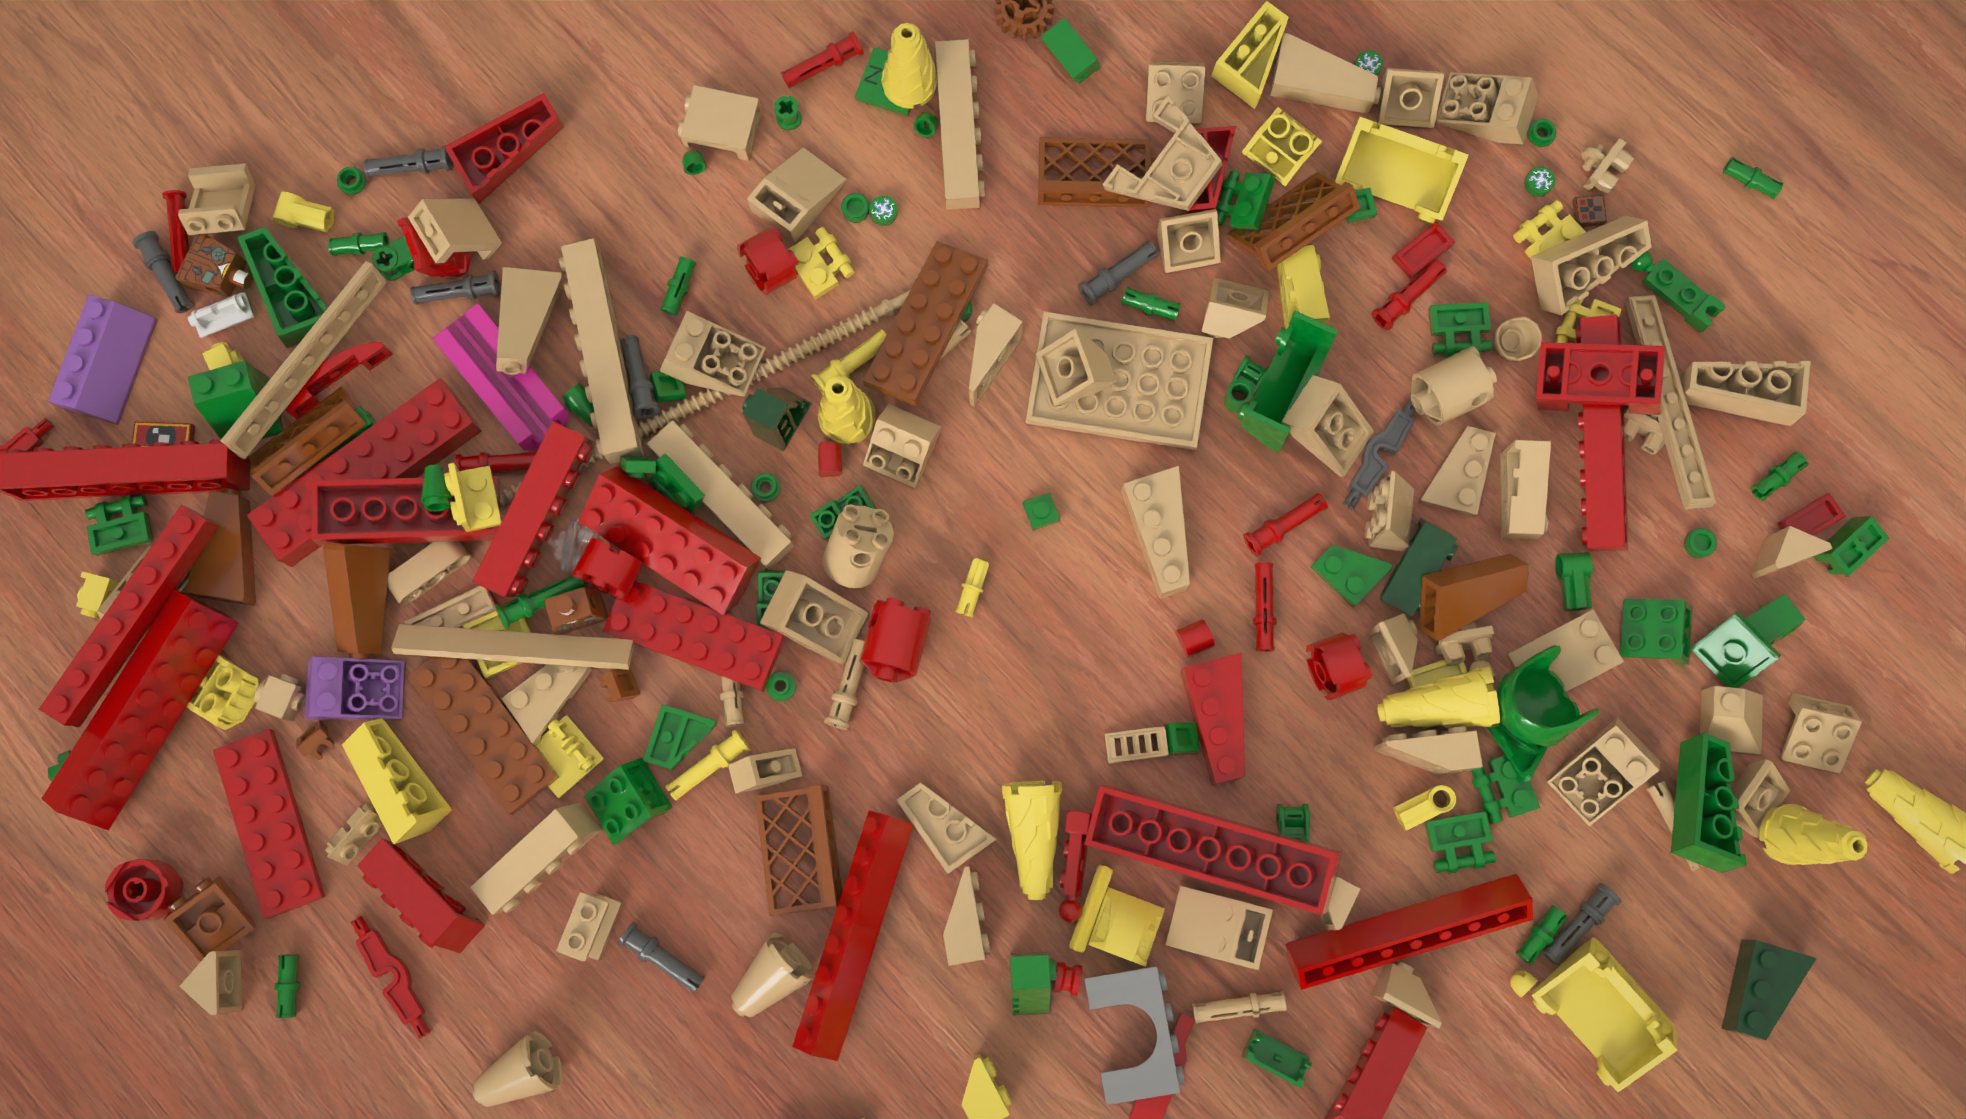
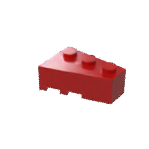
M1236 126L1195 128L1221 159L1222 166L1190 210H1183V215L1216 209Z

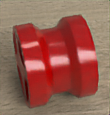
M1058 962L1053 992L1060 993L1064 990L1069 991L1071 995L1078 996L1082 966L1075 965L1069 967L1064 962Z

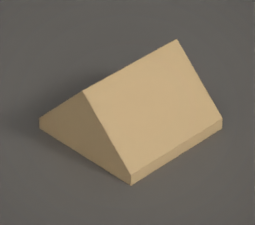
M1387 68L1379 85L1381 93L1378 102V123L1434 128L1444 72Z
M1216 209L1159 220L1157 238L1165 273L1221 263Z
M1788 526L1765 538L1751 575L1753 579H1757L1833 548L1829 542Z
M1765 759L1750 762L1732 787V792L1737 797L1739 809L1735 810L1737 825L1750 835L1758 838L1760 825L1765 814L1772 807H1780L1790 792L1789 787L1772 761Z
M1337 876L1328 911L1324 915H1320L1325 930L1342 929L1360 891V888Z
M241 950L209 952L179 987L210 1015L242 1011Z

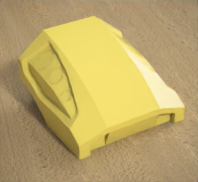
M1277 107L1274 113L1255 133L1242 153L1269 174H1272L1284 186H1287L1323 141Z
M219 654L186 707L215 726L227 730L243 722L253 707L255 693L259 686L258 678Z
M1108 887L1088 945L1146 967L1165 908Z

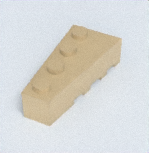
M1623 216L1531 256L1540 309L1562 316L1570 310L1569 306L1587 297L1589 295L1588 291L1599 283L1604 284L1611 278L1610 275L1619 268H1625L1650 249L1652 246L1648 220Z
M1746 361L1744 364L1692 362L1679 377L1687 404L1791 426L1806 414L1811 361H1800L1799 363L1774 361L1767 364H1757V361Z
M1179 466L1124 483L1121 490L1159 599L1186 591L1190 585Z
M581 802L556 808L470 888L492 915L503 911L508 914L520 905L521 901L519 899L526 893L528 895L535 891L542 884L541 881L545 877L557 871L564 864V861L579 851L603 829Z

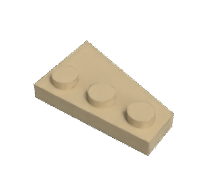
M1467 426L1418 503L1471 517L1477 516L1496 433Z
M919 783L897 799V802L947 874L997 840L922 783Z

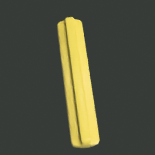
M1105 865L1097 866L1082 908V915L1077 922L1069 944V948L1074 951L1083 953L1086 949L1113 874V869Z

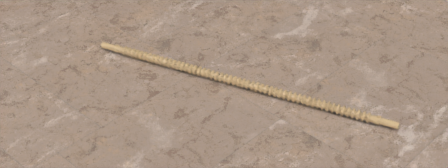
M910 290L891 300L887 298L882 300L881 304L875 308L870 306L868 312L862 310L860 316L854 314V319L848 317L846 323L840 321L838 327L832 325V330L826 328L824 334L818 332L816 338L810 336V341L804 339L802 345L796 343L794 349L788 347V351H781L780 356L774 354L772 360L766 358L765 363H759L750 385L754 384V380L760 382L762 376L768 378V373L770 372L775 374V370L778 368L783 370L784 365L790 367V362L794 361L797 363L800 357L805 359L806 354L812 356V351L814 350L820 352V347L827 348L828 343L834 345V340L836 339L842 341V336L849 337L850 332L856 334V329L858 328L864 330V325L871 326L872 321L878 323L879 318L893 315L895 310L902 307ZM708 388L706 393L700 391L698 397L692 395L691 400L684 399V403H677L676 408L670 406L668 412L662 410V414L654 416V419L648 418L646 423L640 421L638 426L640 438L642 436L649 437L650 432L656 434L658 428L662 430L664 425L672 420L678 423L680 417L686 419V414L694 415V410L701 411L702 406L708 408L710 402L716 404V399L720 398L723 400L724 395L731 396V394ZM594 444V451L587 464L583 462L581 467L586 466L588 468L590 462L596 464L598 458L604 460V456L599 455L596 444ZM521 481L518 483V487L512 485L510 491L507 489L503 490V494L500 495V507L506 509V504L509 503L511 505L522 483Z

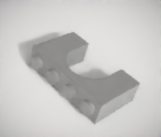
M1156 966L1086 978L1085 985L1090 1010L1123 1004L1137 1006L1151 1017L1157 1032L1154 1052L1145 1062L1133 1067L1101 1072L1106 1105L1180 1093V1085H1185L1182 1066H1176L1174 1054L1179 1053L1176 1034L1170 1035L1168 1022H1174L1171 1004H1164L1162 991L1168 990L1165 972L1159 973Z

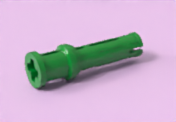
M570 575L528 595L520 593L516 599L503 605L496 604L494 607L504 628L507 629L510 628L511 623L524 617L532 618L535 615V611L545 607V599L585 587L583 581Z

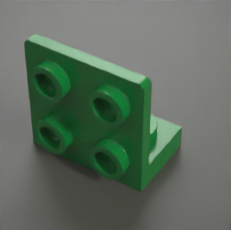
M1624 599L1620 655L1625 658L1671 659L1676 664L1689 665L1693 607L1685 600Z
M643 758L620 765L584 795V798L614 845L620 843L646 821L665 814L673 808L650 769L643 761Z

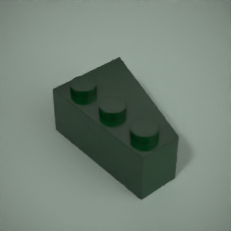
M783 387L757 388L753 395L749 394L742 406V410H744L742 414L755 437L784 452L812 403Z
M1420 518L1417 524L1419 528L1412 540H1409V546L1406 548L1399 563L1396 564L1380 594L1381 600L1411 616L1414 615L1415 611L1420 612L1422 576L1442 571L1440 568L1445 559L1450 561L1458 548V545L1455 544L1457 538L1452 533L1423 518Z
M1741 939L1721 1029L1750 1038L1767 1040L1816 958L1758 940Z

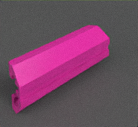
M477 303L464 313L462 317L432 339L524 451L538 450L552 421L567 427L569 413L530 366L526 374L509 375L496 371L499 328Z

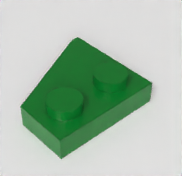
M1332 545L1311 568L1354 608L1393 568V565Z
M662 704L643 761L674 770L716 727L717 721Z
M1500 719V726L1487 727V729L1521 778L1527 782L1533 777L1548 747L1528 744L1517 739L1502 725Z

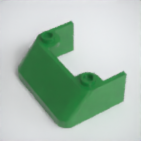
M1294 311L1287 329L1281 327L1274 342L1279 347L1251 403L1245 402L1237 417L1242 420L1240 426L1277 453H1280L1291 429L1283 425V419L1311 377L1318 375L1338 332L1337 329L1298 311Z

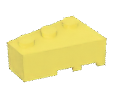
M1268 1L1263 4L1218 59L1211 77L1254 109L1261 97L1289 18Z
M1314 245L1304 246L1277 265L1286 329L1289 326L1294 311H1298L1328 325L1330 316L1324 293V284L1320 275L1321 260L1320 255L1315 252Z

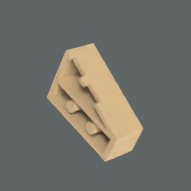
M1515 440L1500 454L1501 539L1536 540L1547 531L1548 516L1546 514L1551 441Z

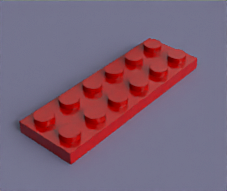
M636 581L625 601L616 598L602 632L619 639L633 640L635 645L762 692L765 690L786 638L777 632L727 614L722 615L716 610Z
M267 729L214 749L215 760L263 918L269 919L325 898L274 730Z

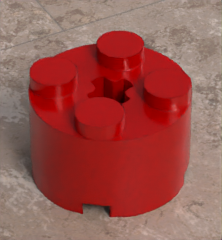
M775 226L771 229L767 228L737 245L740 258L744 255L746 256L747 264L744 267L757 288L760 291L764 290L765 295L793 281L798 275L795 267L799 265L798 260L791 249L788 251L782 244L783 237Z
M590 538L571 575L585 583L590 580L589 582L592 583L591 587L604 594H608L609 590H611L609 594L625 601L643 564L640 560L621 549L618 551L606 542Z
M1341 632L1311 643L1306 648V652L1311 651L1312 657L1307 659L1310 675L1319 691L1324 689L1328 693L1327 696H1324L1327 700H1333L1360 690L1366 686L1367 680L1372 678L1371 669L1366 662H1363L1359 652L1361 646L1355 634L1348 636L1346 633Z
M135 859L118 865L110 873L105 884V892H107L109 901L107 905L111 912L121 919L132 921H150L163 918L170 911L168 906L180 897L181 890L183 889V880L171 865L160 860Z

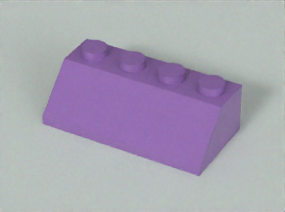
M88 295L48 402L65 411L119 425L157 319L117 302Z

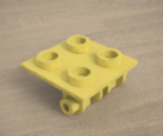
M568 715L564 716L560 721L557 719L552 721L548 725L549 730L541 736L543 738L536 746L559 776L556 781L548 786L558 799L604 760V757Z

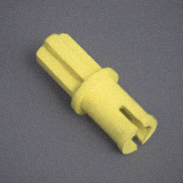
M977 558L972 560L966 582L961 584L963 591L955 610L956 613L973 618L979 595L984 592L982 586L989 567L988 562Z

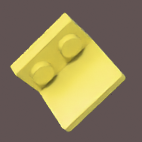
M455 463L448 464L449 472L444 473L448 491H450L451 496H455L456 502H451L450 505L457 525H462L466 532L500 526L502 520L490 466L459 471Z

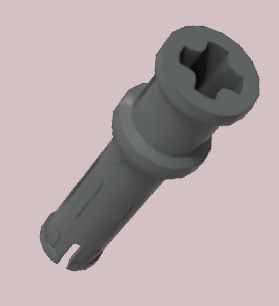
M444 146L441 149L428 151L424 148L418 149L415 154L371 160L366 159L363 163L364 171L368 178L418 170L420 173L428 174L430 170L445 168L446 171H451L453 169V161Z
M148 231L139 234L133 239L132 243L136 249L141 251L145 258L144 264L146 268L154 271L176 313L187 312L184 306H187L189 310L192 309L194 305L181 283L175 279L176 275L169 264L170 256L160 246L157 233Z
M1147 241L1112 267L1100 269L1095 277L1086 283H1079L1078 289L1084 300L1092 306L1096 303L1097 298L1108 291L1113 292L1117 287V283L1159 255L1156 247L1151 241Z
M490 271L489 275L475 277L469 274L463 277V280L411 287V298L416 305L459 297H467L474 300L477 299V296L489 294L500 296L501 284L496 271Z
M628 335L626 339H621V345L631 382L628 392L633 398L635 405L633 414L638 419L652 418L659 413V405L655 403L653 397L654 385L647 378L639 338L635 335Z
M1599 883L1597 885L1598 890L1587 902L1580 904V912L1561 931L1552 944L1543 950L1542 953L1553 964L1558 965L1594 924H1602L1604 922L1603 917L1610 909L1622 902L1609 887ZM1602 899H1604L1605 901L1602 903V905L1599 908H1597L1596 906L1601 902ZM1576 928H1578V931H1577V932L1568 940V942L1562 947L1561 944L1566 940V938H1567Z
M632 922L617 944L620 947L626 946L638 955V959L641 962L650 961L694 994L699 987L698 985L703 982L705 977L660 947V942L655 936L649 937L637 928L635 922Z

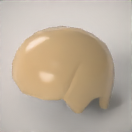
M1517 317L1505 320L1497 327L1494 332L1493 344L1500 356L1509 361H1521L1534 356L1542 342V332L1538 324L1527 317Z

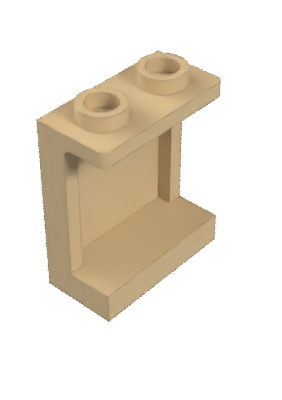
M694 85L691 95L688 94L685 100V111H687L685 119L681 120L678 126V136L681 138L684 147L690 148L691 143L733 151L736 152L738 159L749 161L762 113L759 98Z
M246 163L190 168L188 177L194 187L189 209H181L178 212V217L187 234L195 235L245 230L256 187Z
M475 198L422 199L408 216L435 263H445L453 252L477 251L483 260H488L502 244Z
M580 892L556 951L580 961H586L588 957L600 961L624 903L596 892Z

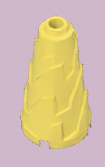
M904 23L895 28L892 33L891 49L888 50V59L885 61L881 81L884 94L892 103L902 108L914 109V105L921 104L923 106L931 100L937 89L938 78L929 49H927L926 41L921 35L919 28L914 24Z
M835 377L826 382L818 413V421L822 432L832 442L850 446L851 443L857 442L858 444L871 434L875 426L876 413L871 399L858 389L848 377Z
M1489 666L1479 667L1466 673L1437 679L1434 683L1386 695V698L1382 699V703L1377 704L1379 721H1386V725H1391V727L1444 726L1445 728L1462 726H1500L1497 693L1493 685L1489 684L1494 683L1491 669Z
M1885 768L1882 771L1874 769L1868 775L1864 783L1868 785L1866 790L1870 793V797L1895 818L1894 820L1940 863V867L1953 874L1960 870L1954 865L1957 860L1966 865V812L1954 805L1951 806L1927 790L1920 789L1894 771L1886 770Z
M1045 781L1011 782L1009 785L1002 784L1006 817L1011 832L1013 851L1017 860L1020 889H1022L1023 894H1028L1029 900L1046 899V893L1051 892L1050 888H1053V862L1060 817V795L1062 792V782L1052 781V785H1045Z
M1784 803L1782 804L1783 806L1772 807L1765 814L1760 825L1759 838L1766 845V848H1763V850L1770 858L1783 864H1832L1849 860L1856 861L1863 858L1867 852L1866 836L1861 832L1853 830L1850 826L1826 819L1822 814L1809 811L1804 806Z

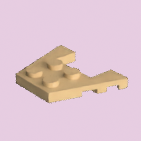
M1167 96L1153 115L1154 121L1175 133L1142 179L1117 164L1102 185L1109 192L1189 211L1222 166V161L1202 135L1195 130L1186 115L1176 106L1174 100Z

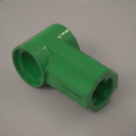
M1589 552L1561 553L1556 555L1555 571L1557 578L1561 580L1564 611H1581L1592 608L1589 578L1592 575L1593 563Z

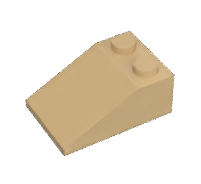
M993 303L989 310L984 309L976 321L978 326L969 383V402L973 407L979 402L1022 340L1023 321Z
M1314 375L1302 389L1301 394L1282 421L1283 425L1291 428L1289 432L1293 438L1343 478L1374 432L1340 383Z
M786 570L760 623L784 635L786 638L838 664L844 665L852 648L853 639L857 638L869 613L807 576Z
M1594 609L1507 654L1515 669L1527 659L1554 645L1560 646L1561 653L1552 662L1549 670L1553 671L1562 680L1565 691L1624 662Z

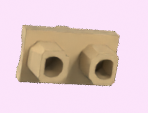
M1619 138L1606 156L1603 154L1605 147L1600 144L1596 148L1587 147L1582 152L1581 156L1585 161L1582 166L1583 169L1590 171L1592 167L1596 168L1583 188L1589 192L1593 187L1607 194L1610 192L1619 178L1607 170L1608 167L1612 166L1623 174L1634 160L1627 151L1622 149L1627 142Z
M1629 407L1624 411L1625 441L1630 442L1634 439L1636 433L1645 436L1640 448L1651 455L1656 454L1665 445L1657 415L1629 414Z
M1472 622L1444 639L1439 640L1438 645L1434 647L1436 654H1443L1449 666L1464 662L1466 658L1464 650L1472 649L1475 660H1487L1492 654L1491 640L1494 631L1492 626L1476 628L1475 623Z

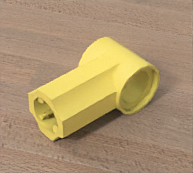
M289 192L280 193L272 220L289 228L302 226L326 233L329 229H332L335 221L334 210L331 207L308 202L302 197Z
M1434 786L1394 806L1393 810L1404 831H1407L1441 813L1450 811L1456 804V796L1454 791L1448 786ZM1437 791L1443 792L1446 796V804L1442 808L1437 807L1433 802V795Z

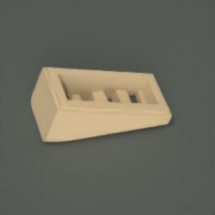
M1165 726L1104 734L1108 764L1168 757ZM1151 735H1156L1158 751L1152 750ZM1140 736H1144L1145 753H1140ZM1132 737L1134 754L1128 755L1126 738ZM1114 739H1120L1122 756H1116Z

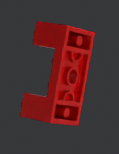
M1541 342L1536 391L1538 410L1568 411L1569 403L1628 405L1629 414L1660 415L1665 346ZM1595 368H1606L1609 372L1608 377L1603 381H1595L1591 377V373Z

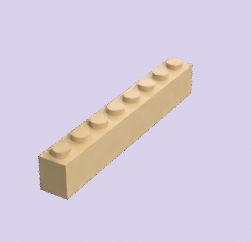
M594 238L561 246L563 257L559 258L562 273L567 274L568 282L564 283L567 298L569 300L572 299L573 308L569 309L572 323L577 325L578 334H575L574 337L578 350L583 353L584 359L580 360V367L583 376L588 378L589 386H585V392L589 403H593L594 412L590 413L594 429H598L600 438L596 439L598 453L600 456H604L610 464L620 462L621 456H644L637 419L633 414V400L628 392L629 381L601 249Z

